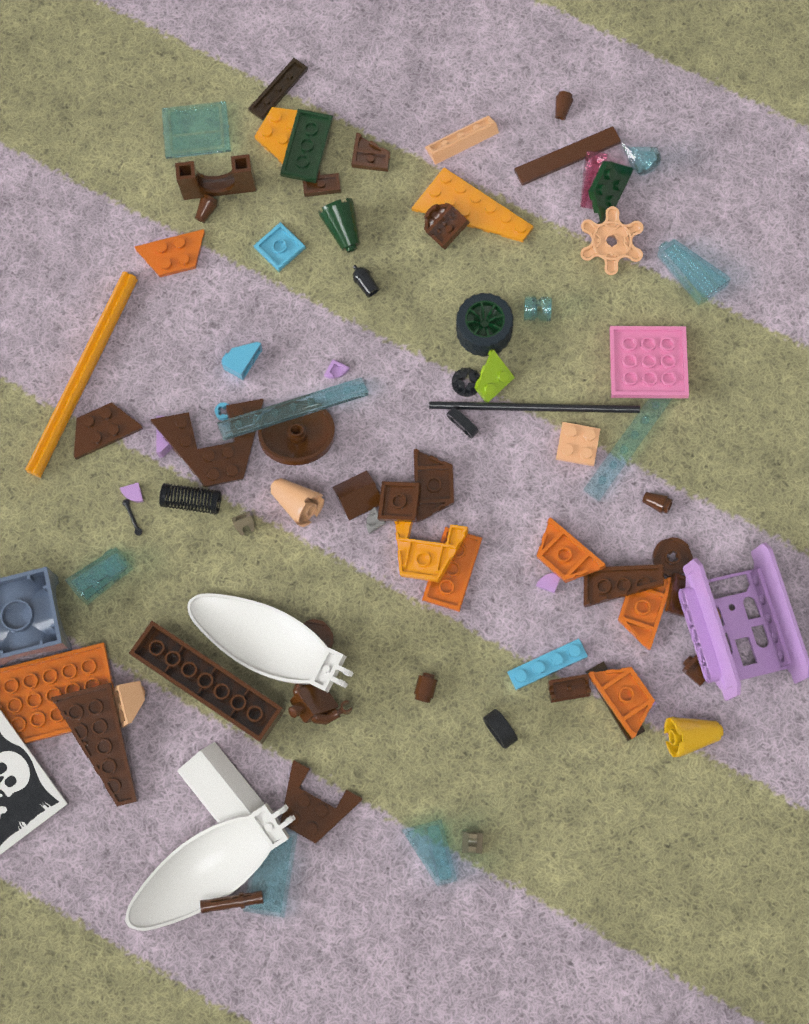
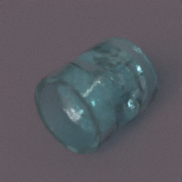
M525 296L524 320L535 321L538 318L539 321H551L552 297H541L538 300L533 296ZM537 306L542 307V311H537Z

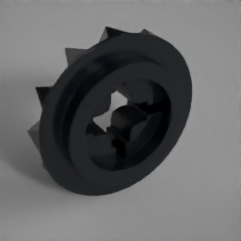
M470 367L455 371L452 377L453 390L458 395L464 397L475 395L477 391L474 387L477 379L480 378L479 373ZM467 375H469V381L472 383H468L465 388L464 382L461 380H465Z

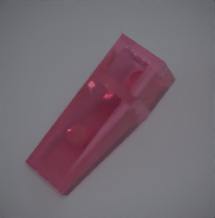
M586 151L580 207L593 209L588 191L602 162L607 161L608 154Z

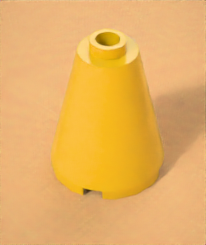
M671 717L667 718L664 724V734L668 733L670 742L666 741V746L671 756L676 758L720 741L724 733L722 725L714 720Z

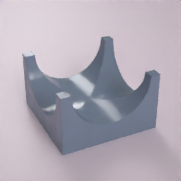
M48 567L0 578V668H3L5 663L23 656L42 652H67L72 650V645L62 625L57 604L56 586L59 584L58 576Z

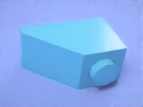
M254 342L231 348L230 352L226 353L222 358L224 370L244 380L263 350L261 343Z

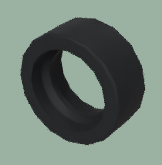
M497 709L483 717L487 728L504 749L518 740L508 721Z

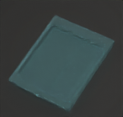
M226 101L162 108L166 159L231 152Z

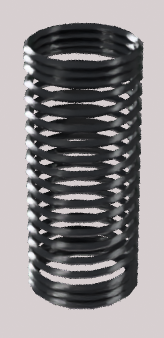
M163 483L160 490L159 504L165 508H179V510L199 511L200 513L206 512L217 515L220 510L222 494L220 490L213 491L212 489L210 491L209 489L206 490V488L203 490V488L200 489L199 487L197 489L196 487L189 486L186 488V486H179V484L176 486L175 484Z

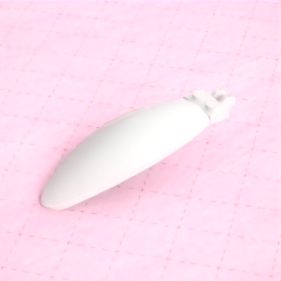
M213 593L196 595L188 602L189 616L200 631L233 660L260 675L287 683L311 684L328 693L333 683L344 688L347 687L348 684L345 681L336 678L339 671L348 677H352L354 674L352 671L342 667L347 656L328 648L311 629L294 617L274 607L245 598Z
M266 803L250 815L220 822L194 835L162 861L137 891L126 912L125 922L127 926L140 931L157 929L200 913V900L229 896L250 878L264 862L271 850L290 838L284 827L292 823L296 819L295 816H289L280 823L277 816L285 813L288 806L285 804L273 812L268 803Z

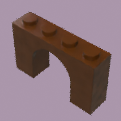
M250 155L231 156L232 170L220 176L200 174L196 170L194 161L175 163L176 179L183 199H198L204 197L205 194L214 197L255 192V175Z

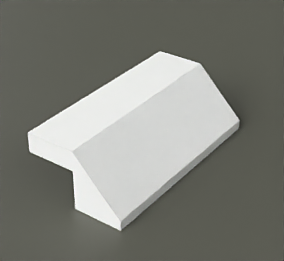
M215 742L200 750L177 771L218 823L250 815L264 805V802Z

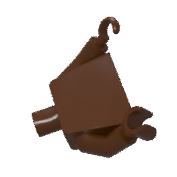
M295 684L293 689L294 696L290 699L292 706L288 709L290 716L293 718L300 716L305 723L313 722L327 725L340 718L341 714L349 715L353 708L343 709L345 705L349 704L348 700L343 701L341 708L337 709L339 705L330 692L327 693L311 684Z

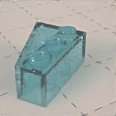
M117 548L105 552L102 557L65 579V581L86 605H89L134 568Z
M442 819L402 830L437 887L457 882Z

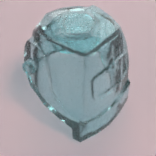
M624 143L622 144L628 162L639 176L651 173L660 165L661 155L657 147H629Z

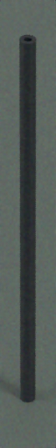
M429 401V409H452L455 407L458 410L640 413V406Z

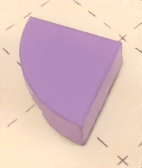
M333 359L324 377L335 379L334 377L339 378V376L342 377L349 371L350 367Z
M139 483L120 487L122 494L127 499L136 503L144 502Z
M555 573L547 574L537 582L536 587L555 593L560 578Z

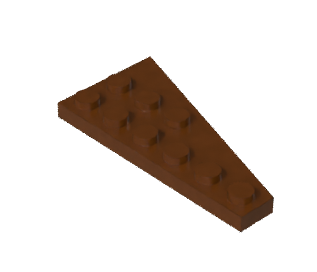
M107 683L51 697L61 712L60 714L69 725L80 747L94 766V770L103 781L116 806L137 802L138 798L112 684Z

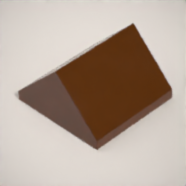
M367 470L332 487L349 521L372 510L374 507H379L380 494Z

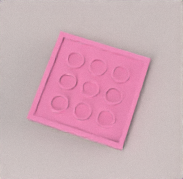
M610 326L611 398L689 397L686 326Z

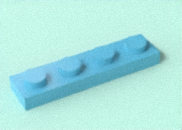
M577 639L507 673L515 690H518L583 660L588 655L580 639Z

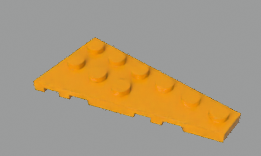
M446 168L441 170L411 208L412 211L426 214L428 209L435 204L449 203L470 222L467 227L495 233L519 242H523L534 228L533 225Z

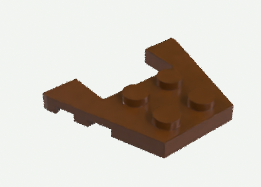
M294 760L284 802L288 809L282 814L280 823L287 817L294 815L296 819L286 827L317 843L362 801V798L346 790L337 808L300 789L310 769Z

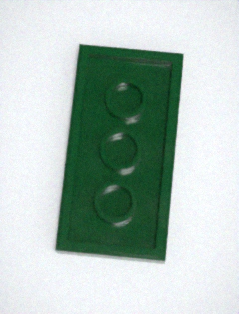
M302 109L297 110L280 172L282 177L312 183L317 182L333 122V115Z

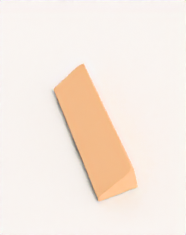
M488 115L425 148L436 165L498 134L497 123Z

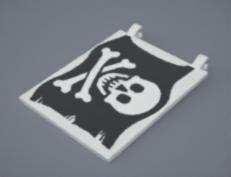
M0 709L1 855L68 803Z

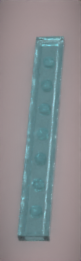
M358 378L217 422L223 441L368 396V390L362 378Z
M673 398L648 399L640 413H638L583 490L585 493L597 501L601 500Z

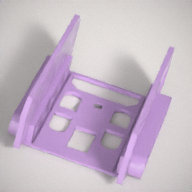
M762 543L751 551L754 561V569L707 580L703 564L697 558L692 559L683 566L686 586L683 589H679L680 604L704 679L707 683H716L722 690L725 701L741 694L740 680L785 669L791 673L795 684L809 678V657L773 550L767 543ZM746 574L749 583L746 592L717 599L713 598L709 586L710 582ZM746 597L754 600L760 617L748 620L743 604ZM730 604L735 606L733 611L729 609ZM717 608H718V610H719V612H720V615H721V618H722V621H723L724 626H722V623H721V620H720V617H719ZM763 625L768 641L765 648L757 645L751 627ZM725 634H727L732 652L730 651ZM748 637L756 663L743 666L735 640Z

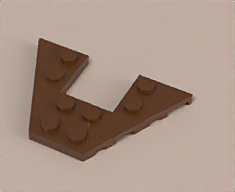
M258 399L226 405L225 408L233 442L197 449L189 412L154 418L150 422L172 446L176 454L188 465L192 473L199 478L204 487L236 482L244 478L264 400Z

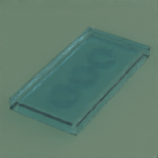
M288 833L290 838L271 850L264 862L250 876L246 893L262 890L264 904L246 906L243 912L285 918L298 834Z

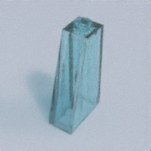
M677 240L665 241L659 246L657 257L698 306L728 286L731 280L728 275Z

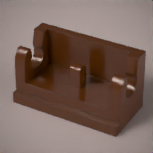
M588 674L548 680L547 683L551 703L589 697L591 693Z

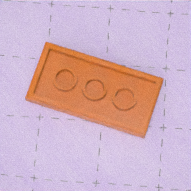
M445 527L440 543L446 544L449 533L448 527ZM467 533L440 582H427L422 601L460 612L482 542L481 537Z

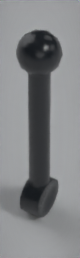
M125 499L123 500L122 504L126 507L128 514L132 520V523L135 527V534L137 536H140L142 534V529L138 527V524L134 518V515L129 506L130 501Z

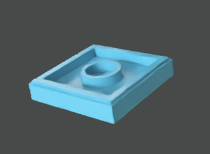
M280 222L254 245V248L280 272L306 249V246Z

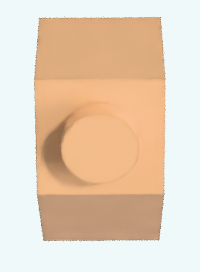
M140 681L120 684L113 688L121 728L132 723L145 701V690L141 686Z

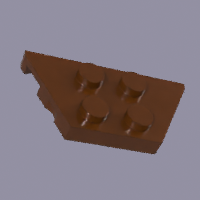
M112 402L76 419L74 457L76 460L143 430V427Z
M414 449L415 483L421 484L416 522L418 523L454 504L453 465L440 461L432 455H426L418 449Z

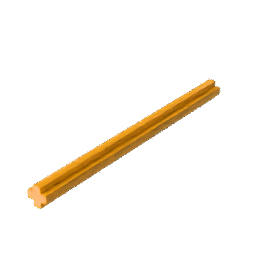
M125 271L122 272L25 470L28 473L41 478L137 283V277Z

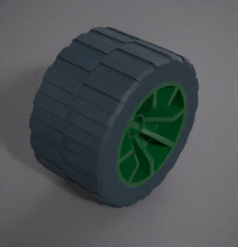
M479 293L467 298L459 307L456 319L457 338L461 346L473 355L481 357L489 356L487 354L490 350H494L496 353L501 352L502 349L506 348L512 336L514 318L511 307L500 296L493 295L492 293Z

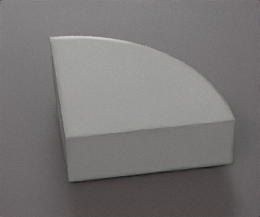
M375 507L369 512L366 521L369 534L386 524L385 521L377 519L378 511Z

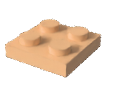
M562 422L556 460L594 466L600 428Z

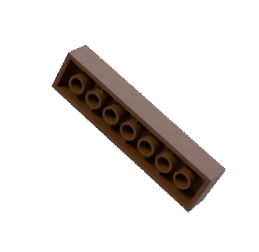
M154 621L150 622L129 652L133 658L261 744L264 743L285 712L281 706Z

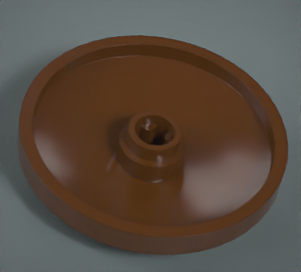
M293 399L273 406L263 415L258 426V438L264 453L274 461L285 465H305L320 459L329 451L335 439V426L330 413L321 405L309 400Z

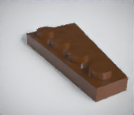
M663 564L610 566L584 576V607L664 586Z

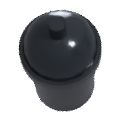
M356 265L353 266L355 269L353 281L357 283L368 298L376 294L380 289L370 275V271L364 267L358 268Z

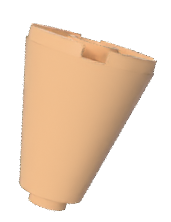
M283 478L276 479L271 484V494L300 527H305L312 523L309 521L314 514L317 517L324 505L321 493Z

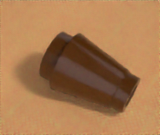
M558 92L555 107L556 119H566L573 103V95L570 92Z
M206 194L204 197H201L195 219L205 223L216 209L218 201Z
M646 492L642 502L661 514H668L673 499H670L667 495Z

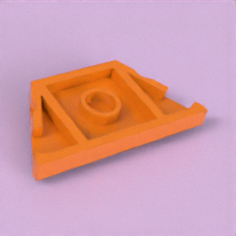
M202 229L135 246V250L159 277L196 269L205 232Z
M551 517L548 519V525L536 556L560 579L567 583L606 567L604 562Z
M671 577L664 579V586L625 596L618 617V621L647 650H650L668 597Z
M632 667L589 672L590 680L631 739L635 738L655 699Z

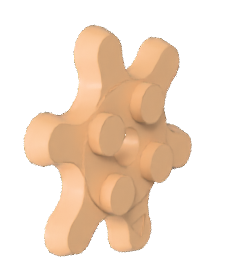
M611 206L606 210V220L603 223L596 224L592 220L587 219L581 224L582 231L589 234L592 239L591 244L581 250V258L585 261H590L595 257L602 258L605 262L604 270L608 275H614L618 272V262L621 258H629L633 262H639L643 257V252L636 248L632 242L633 237L643 231V224L640 221H633L628 225L622 224L619 220L620 213L618 208ZM609 237H614L617 240V244L611 247L606 240Z

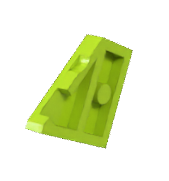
M494 350L488 352L487 355L489 357L485 366L483 365L480 378L477 379L474 387L485 402L493 399L515 378Z

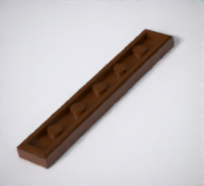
M612 126L514 168V172L523 186L621 144V140Z

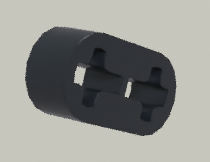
M455 407L446 414L449 420L469 438L472 439L479 432L478 428Z

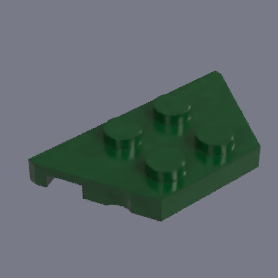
M610 161L602 162L588 191L594 213L599 215L600 221L597 224H601L606 220L605 213L609 207H616L634 170L632 167Z

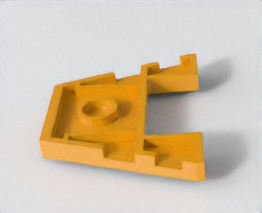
M272 107L257 131L255 139L283 164L297 110Z
M394 521L401 577L440 582L469 531L468 527L450 524L447 542L443 544L409 539L413 522Z

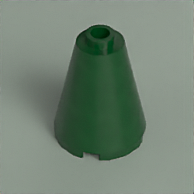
M346 198L347 202L343 203L341 199L331 202L322 207L323 211H318L320 218L342 251H347V253L355 251L359 245L355 207L352 198Z

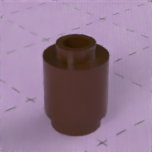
M424 672L423 676L418 675L414 691L415 700L430 703L434 697L438 680L434 679L435 675Z

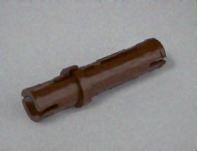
M262 890L251 893L239 892L237 895L200 900L201 913L238 907L244 909L246 906L264 904Z

